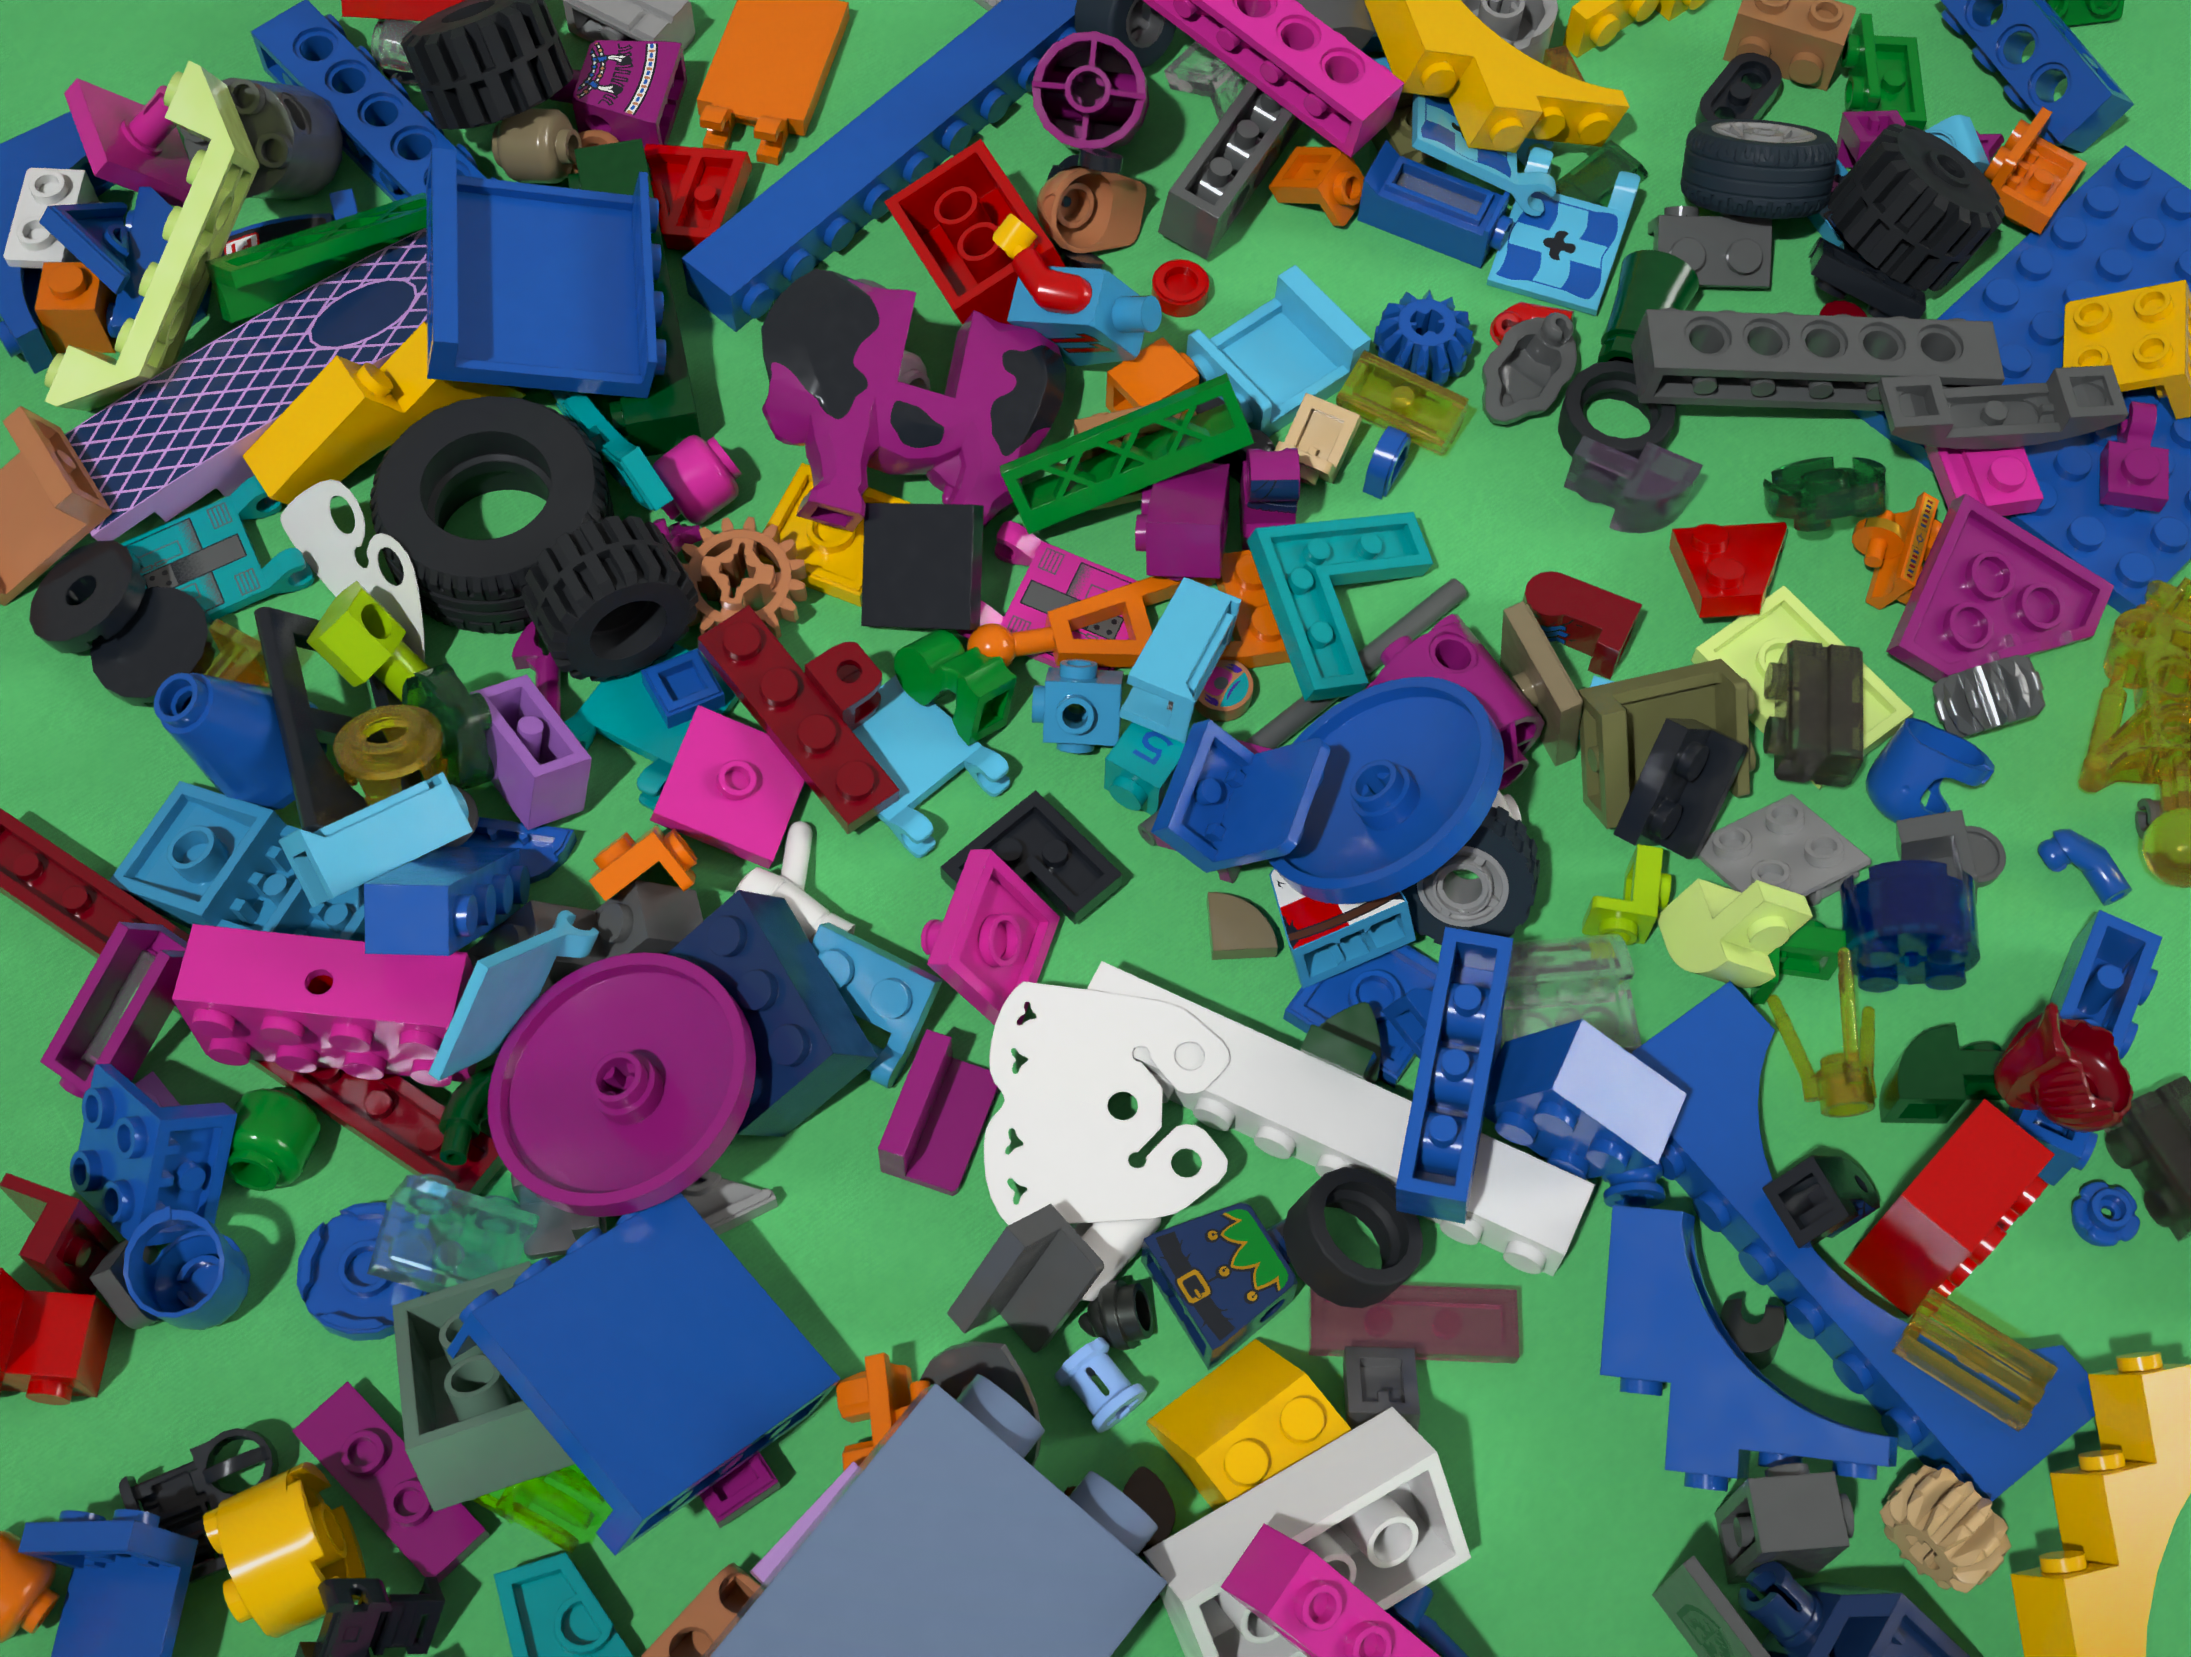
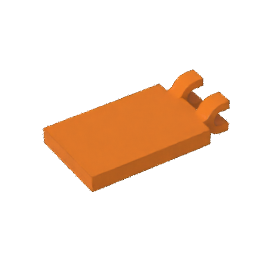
M737 0L697 97L698 114L701 116L699 119L700 127L707 128V133L703 140V148L727 150L735 123L755 126L753 130L754 138L761 139L756 152L757 161L779 165L788 134L806 135L850 19L849 2L839 0Z

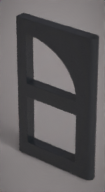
M261 607L255 610L254 616L302 830L313 833L320 828L373 805L340 776L328 760L320 743L388 757L396 793L422 782L403 703L375 675H372L369 681L380 723L311 708L296 647L315 651L307 643V639L320 620L271 607Z

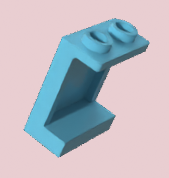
M1294 265L1278 275L1275 298L1211 339L1199 329L1189 334L1186 355L1191 358L1200 375L1199 384L1227 373L1251 429H1258L1270 437L1293 422L1306 393L1326 400L1363 376L1366 370L1371 338L1301 269Z

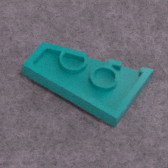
M566 1552L493 1574L513 1657H633Z

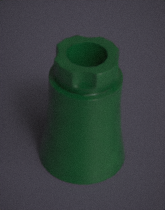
M1640 250L1630 253L1624 258L1611 315L1601 338L1602 347L1597 363L1614 360L1633 363L1631 344L1646 309L1675 308L1685 310L1699 289V279L1695 271L1686 262L1674 255L1657 250Z

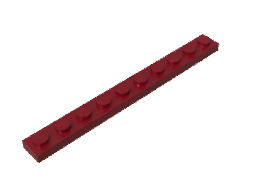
M0 808V893L97 959L118 922L163 925L188 942L190 935ZM175 1005L173 1011L181 1015V1013ZM249 1060L255 1067L286 1088L300 1093L308 1103L465 1210L468 1209L504 1164L497 1153L492 1138L481 1131L477 1138L471 1140L468 1159L465 1164L453 1166L444 1163L439 1157L444 1137L439 1130V1123L445 1107L396 1074L384 1073L381 1079L366 1080L351 1076L343 1069L317 1067L313 1072L300 1073L286 1070L275 1062Z

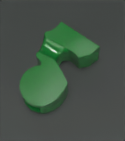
M935 630L897 651L894 657L896 677L905 692L916 702L926 706L950 692L956 694V709L952 721L958 735L968 746L1006 726L1017 676L1005 666L1000 656L987 657L980 653L978 647L965 652L960 641L946 630Z

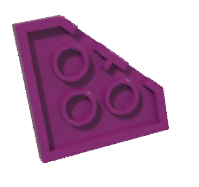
M1965 493L1954 499L1949 507L1886 652L1937 682L1939 679L2005 657L2008 658L2014 655L2028 657L2074 644L2094 636L2114 585Z

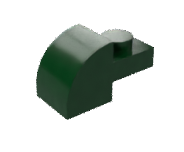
M1956 1025L1937 1027L1921 1034L1911 1042L1884 1079L1879 1096L1881 1123L1947 1124L1966 1100H2004L1995 1088L1994 1070L2005 1051L2001 1050L1999 1045L1992 1043L1973 1044L1959 1050Z

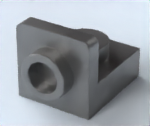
M1345 1346L1343 1379L1346 1423L1353 1430L1393 1407L1418 1432L1420 1406L1415 1349Z

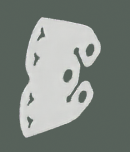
M1024 981L1011 992L999 1013L994 1027L989 1055L991 1076L1005 1100L1000 1110L990 1120L984 1139L986 1181L991 1199L1000 1217L1010 1225L1052 1204L1069 1224L1154 1219L1180 1212L1218 1184L1227 1172L1228 1160L1208 1133L1196 1125L1184 1124L1176 1126L1145 1157L1146 1163L1143 1167H1132L1128 1159L1132 1153H1138L1162 1128L1163 1088L1143 1063L1133 1058L1132 1053L1137 1047L1148 1049L1150 1060L1177 1091L1185 1094H1197L1206 1090L1230 1063L1229 1050L1223 1040L1183 1007L1164 1001ZM1025 1002H1030L1031 1009L1036 1018L1030 1019L1020 1026L1017 1025V1020L1025 1014ZM1186 1042L1199 1045L1204 1051L1203 1063L1198 1068L1191 1070L1180 1067L1175 1061L1174 1056L1175 1050L1179 1045ZM1013 1048L1019 1054L1028 1058V1061L1020 1067L1017 1074L1012 1072L1013 1064L1016 1061L1011 1053ZM1126 1092L1134 1096L1138 1104L1136 1114L1127 1120L1114 1118L1108 1111V1101L1112 1095ZM1013 1128L1018 1139L1023 1142V1145L1015 1148L1010 1154H1006L1005 1150L1011 1144L1008 1132ZM1181 1149L1193 1150L1201 1158V1169L1192 1177H1181L1172 1169V1157ZM1008 1179H1013L1018 1185L1027 1188V1191L1020 1197L1019 1204L1017 1205L1013 1202L1015 1192L1009 1187Z

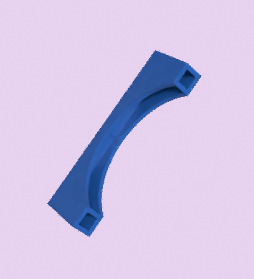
M1731 981L1727 982L1631 1053L1686 1093L1682 1107L1659 1160L1663 1166L1662 1176L1669 1180H1676L1692 1198L1694 1210L1700 1220L1710 1230L1717 1233L1721 1232L1739 1252V1261L1746 1273L1758 1284L1768 1285L1786 1306L1785 1312L1793 1327L1804 1337L1816 1340L1833 1360L1834 1371L1841 1382L1852 1392L1864 1395L1881 1415V1423L1889 1436L1898 1437V1446L1905 1450H1912L1926 1466L1937 1470L1943 1467L1947 1468L1955 1474L1959 1481L1963 1483L1972 1482L1975 1491L1982 1498L1994 1501L2095 1416L2087 1371L2063 1345L2039 1349L2005 1350L1978 1347L1952 1341L1918 1329L1892 1316L1863 1297L1841 1279L1817 1254L1812 1246L1810 1248L1797 1247L1762 1189L1771 1183L1773 1179L1764 1155L1759 1129L1758 1096L1765 1054L1775 1029Z

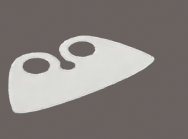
M330 479L319 482L299 494L288 504L280 517L282 526L293 545L301 551L305 561L335 597L355 581H358L404 627L406 634L402 641L425 662L424 626L420 594L414 567L407 552L393 537L384 533L376 534L370 540L367 548L368 566L363 568L356 560L355 549L363 544L365 521L359 503L351 491L340 481ZM336 495L343 497L352 508L355 518V527L352 533L342 532L334 523L330 503ZM384 547L393 550L403 566V581L398 586L389 583L379 567V552Z

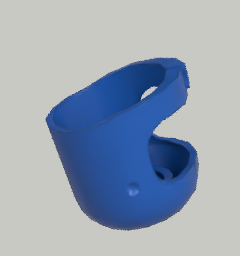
M1906 718L1870 767L1865 783L1866 791L1876 809L1886 818L1896 823L1897 820L1950 812L1951 809L1940 792L1943 778H1952L1970 786H1979L1991 777L1995 765L1976 745L1962 737L1940 729L1926 721ZM1928 788L1931 794L1925 807L1921 802V798Z
M168 1206L151 1213L135 1228L125 1248L123 1276L128 1293L139 1308L178 1328L205 1330L222 1324L238 1311L247 1295L250 1280L247 1257L231 1238L221 1234L213 1223L192 1211L175 1210ZM176 1224L194 1225L205 1229L178 1236L173 1243L168 1244L162 1249L151 1265L143 1260V1253L147 1242L160 1230Z

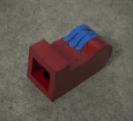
M1553 571L1541 572L1533 576L1526 585L1522 600L1525 605H1529L1549 642L1558 641L1563 645L1591 656L1588 671L1609 680L1633 634L1642 607L1640 603L1563 573Z

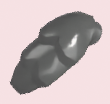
M1551 313L1546 318L1536 317L1514 325L1504 334L1501 344L1489 355L1482 368L1484 384L1482 396L1483 411L1491 423L1507 425L1517 422L1526 416L1539 415L1546 411L1555 401L1561 387L1571 379L1576 366V343L1572 336L1574 326L1569 317L1562 313Z

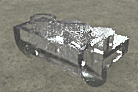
M1613 933L1513 942L1511 970L1503 1009L1502 1047L1506 1041L1580 1019L1588 1022L1629 1053L1640 1047L1641 1040L1630 989V982L1635 972L1629 950L1623 938L1619 934Z

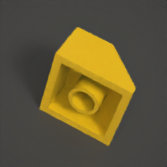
M1256 1338L1151 1417L1146 1423L1213 1511L1352 1430L1304 1371Z

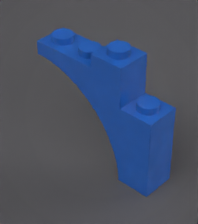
M71 111L0 144V341L11 358L21 353L34 374L48 368L54 359L46 344L41 322L34 310L42 269L10 267L3 256L26 171L29 168L85 170L97 197L116 185L94 176Z
M1613 1205L1600 1375L1621 1377L1619 1392L1662 1396L1663 1382L1671 1383L1665 1470L1685 1472L1684 1486L1728 1491V1478H1748L1750 1451L1759 1452L1758 1466L1771 1468L1783 1464L1803 1463V1457L1832 1460V1472H1835V1475L1877 1480V1466L1896 1467L1898 1437L1854 1428L1811 1410L1787 1395L1767 1379L1744 1355L1729 1335L1717 1314L1705 1286L1697 1256L1694 1233L1695 1216L1684 1211Z

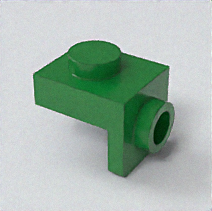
M1808 920L1789 937L1785 944L1776 948L1768 955L1776 976L1765 984L1752 987L1750 1002L1764 1005L1778 983L1779 974L1829 981L1846 955V930L1826 928L1818 921Z

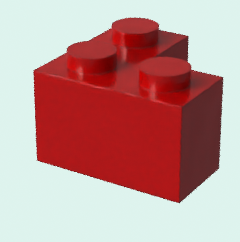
M0 1268V1394L1 1391L27 1392L26 1398L49 1405H68L72 1396L97 1398L116 1315L96 1295L25 1290L3 1268Z

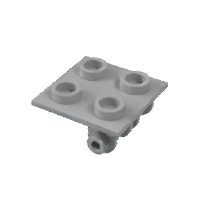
M1792 794L1710 833L1697 857L1735 891L1742 893L1752 883L1759 880L1804 895L1809 907L1819 904L1821 899L1837 891H1845L1851 888L1853 879L1859 876V870L1871 864V859Z

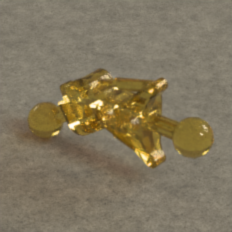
M2185 577L2178 587L2161 580L2151 581L2147 586L2144 596L2146 603L2137 605L2135 609L2122 613L2116 619L2103 662L2104 672L2110 679L2109 686L2101 692L2086 758L2084 759L2078 779L2079 786L2087 792H2098L2116 782L2159 784L2161 815L2144 832L2142 855L2148 870L2165 884L2180 888L2191 887V580ZM2123 688L2133 689L2135 713L2120 727L2127 700V693Z

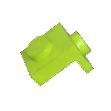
M1637 844L1625 872L1623 900L1603 896L1592 897L1583 918V934L1596 936L1602 942L1615 946H1627L1633 943L1645 944L1657 919L1658 911H1662L1667 907L1670 896L1671 874L1661 873L1663 848Z

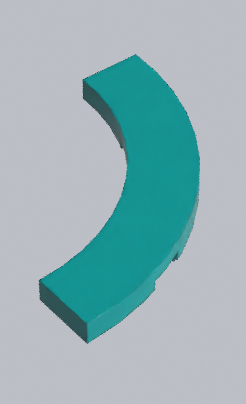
M549 390L557 401L556 406L560 412L568 417L571 422H575L580 431H583L589 437L605 469L622 487L625 486L627 488L629 486L632 496L639 504L646 509L657 511L673 500V497L640 447L627 441L606 420L585 393Z

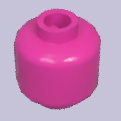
M697 435L688 436L653 464V469L673 497L672 501L661 507L671 520L682 514L690 523L700 525L738 496L739 487L736 479L742 473L714 437L705 441Z

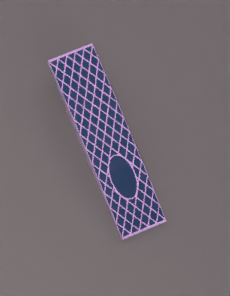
M426 228L365 257L259 314L177 362L67 432L65 436L113 512L90 532L91 536L97 541H113L154 512L165 522H168L215 488L225 497L230 496L245 480L254 476V473L243 458L244 453L336 355L359 365L368 362L380 368L423 322H427Z

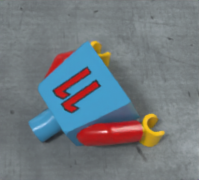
M1010 213L992 237L993 241L1013 260L1012 267L1018 275L1007 322L1015 326L1034 329L1058 345L1063 361L1070 366L1134 360L1140 353L1144 332L1156 331L1161 323L1162 311L1158 299L1152 295L1140 296L1112 273L1103 269L1047 266L1036 249L1028 248L1037 238V235Z

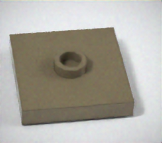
M1524 601L1503 610L1500 667L1541 715L1544 726L1539 738L1556 767L1575 758L1583 700L1529 605H1525Z

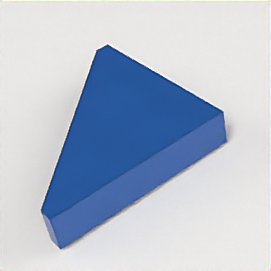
M123 202L47 206L39 223L115 294L122 293L130 279L131 273L126 268L125 262L129 255V235L127 227L124 226V215L128 206Z

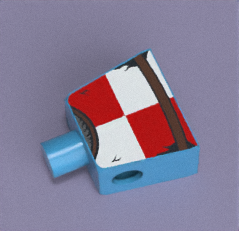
M1275 869L1269 874L1298 980L1303 989L1416 941L1408 901L1401 891L1369 902L1331 904L1312 900L1301 895L1291 888Z

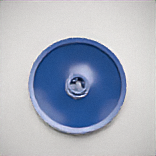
M1408 677L1391 680L1364 689L1344 699L1317 718L1292 743L1295 744L1320 738L1330 746V754L1324 768L1325 776L1323 782L1314 795L1304 823L1305 831L1301 841L1289 854L1268 859V861L1291 888L1312 900L1331 904H1356L1384 898L1426 878L1450 860L1470 840L1487 816L1497 796L1504 770V748L1500 731L1494 720L1479 700L1466 688L1454 682L1434 677Z

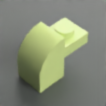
M1698 878L1657 915V922L1668 953L1679 967L1724 983L1731 981L1737 987L1752 988L1765 984L1776 976L1768 955L1776 948L1785 944L1789 937L1810 920L1813 915L1804 895L1756 880L1741 893Z

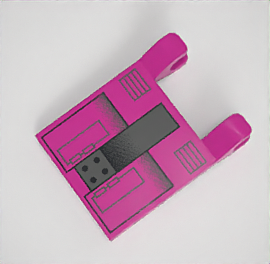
M1006 521L1001 525L996 536L995 556L1006 563L1026 565L1029 568L1004 617L981 600L980 626L996 623L1006 627L1010 632L1046 627L1048 611L1134 583L1137 580L1043 542L1033 533L1028 534L1026 528L1022 525ZM1122 615L1072 631L1073 639L1129 640ZM956 629L958 634L968 639L974 631ZM1052 651L1025 655L1051 667L1060 668V666H1056ZM1098 667V668H1097V670H1112V671H1115V669H1116V667Z

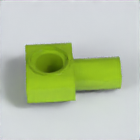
M355 581L343 590L332 601L307 639V643L353 687L365 683L372 675H375L412 712L419 711L430 703L444 685V681L402 641L406 634L404 627L358 581Z

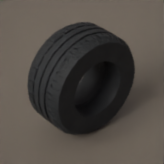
M485 396L460 400L436 409L412 424L385 453L383 461L376 470L377 474L374 476L373 488L370 494L371 517L376 534L384 533L393 537L409 555L417 579L422 612L430 615L436 621L443 622L445 625L457 626L458 629L471 630L472 632L504 633L525 629L532 620L524 607L525 602L522 598V588L528 584L525 577L529 568L539 563L537 557L545 548H552L557 543L556 539L566 532L571 534L580 529L579 525L593 521L594 524L599 523L605 517L614 516L604 467L589 437L583 431H580L575 422H571L568 417L559 414L556 410L542 404L513 397ZM500 490H517L534 494L547 501L541 512L529 524L512 534L500 538L473 540L461 538L444 531V527L450 517L462 505L482 494ZM384 547L382 548L384 557L398 586L403 581V566L396 553L390 548Z

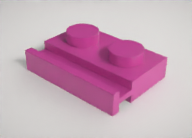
M1924 445L1948 510L1952 501L1965 493L2001 516L2036 512L2044 499L2023 446L2000 449H1952Z

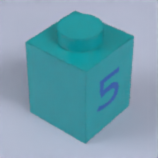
M1131 722L1105 758L1104 789L1108 790L1114 800L1123 807L1133 811L1141 809L1150 815L1154 814L1162 805L1185 743ZM1190 727L1188 728L1186 740H1187L1188 735H1189L1190 730H1191Z

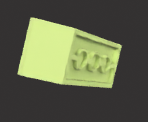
M188 61L184 73L177 71L172 76L164 95V105L169 108L165 118L210 144L207 151L198 150L191 161L186 182L192 186L183 207L175 206L166 220L162 237L168 243L159 264L156 262L150 263L141 279L139 295L143 296L144 299L136 318H128L118 333L115 343V351L120 353L118 360L101 352L68 345L65 354L58 353L54 357L45 376V386L50 388L45 402L56 407L83 411L94 410L115 402L176 363L211 281L205 261L221 257L259 168L258 160L227 85L203 67L191 61Z

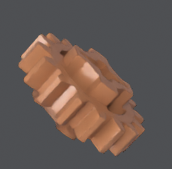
M728 517L723 518L721 524L722 532L716 535L706 527L700 528L699 532L703 544L697 547L693 544L684 543L682 546L684 558L688 563H682V566L693 582L699 599L695 604L698 610L696 618L688 624V627L701 622L700 632L702 635L750 605L777 639L780 638L782 634L779 621L783 618L796 623L799 615L797 606L793 602L807 600L805 583L801 582V580L807 577L804 560L795 559L798 556L796 543L793 539L779 543L778 526L774 524L767 527L763 533L757 532L754 517L746 519L743 529H734ZM761 554L771 560L779 572H775L774 565L763 564L759 559V555ZM746 569L748 570L749 578H744ZM731 588H736L735 597H733ZM700 593H705L708 600L718 601L722 606L721 612L708 605Z

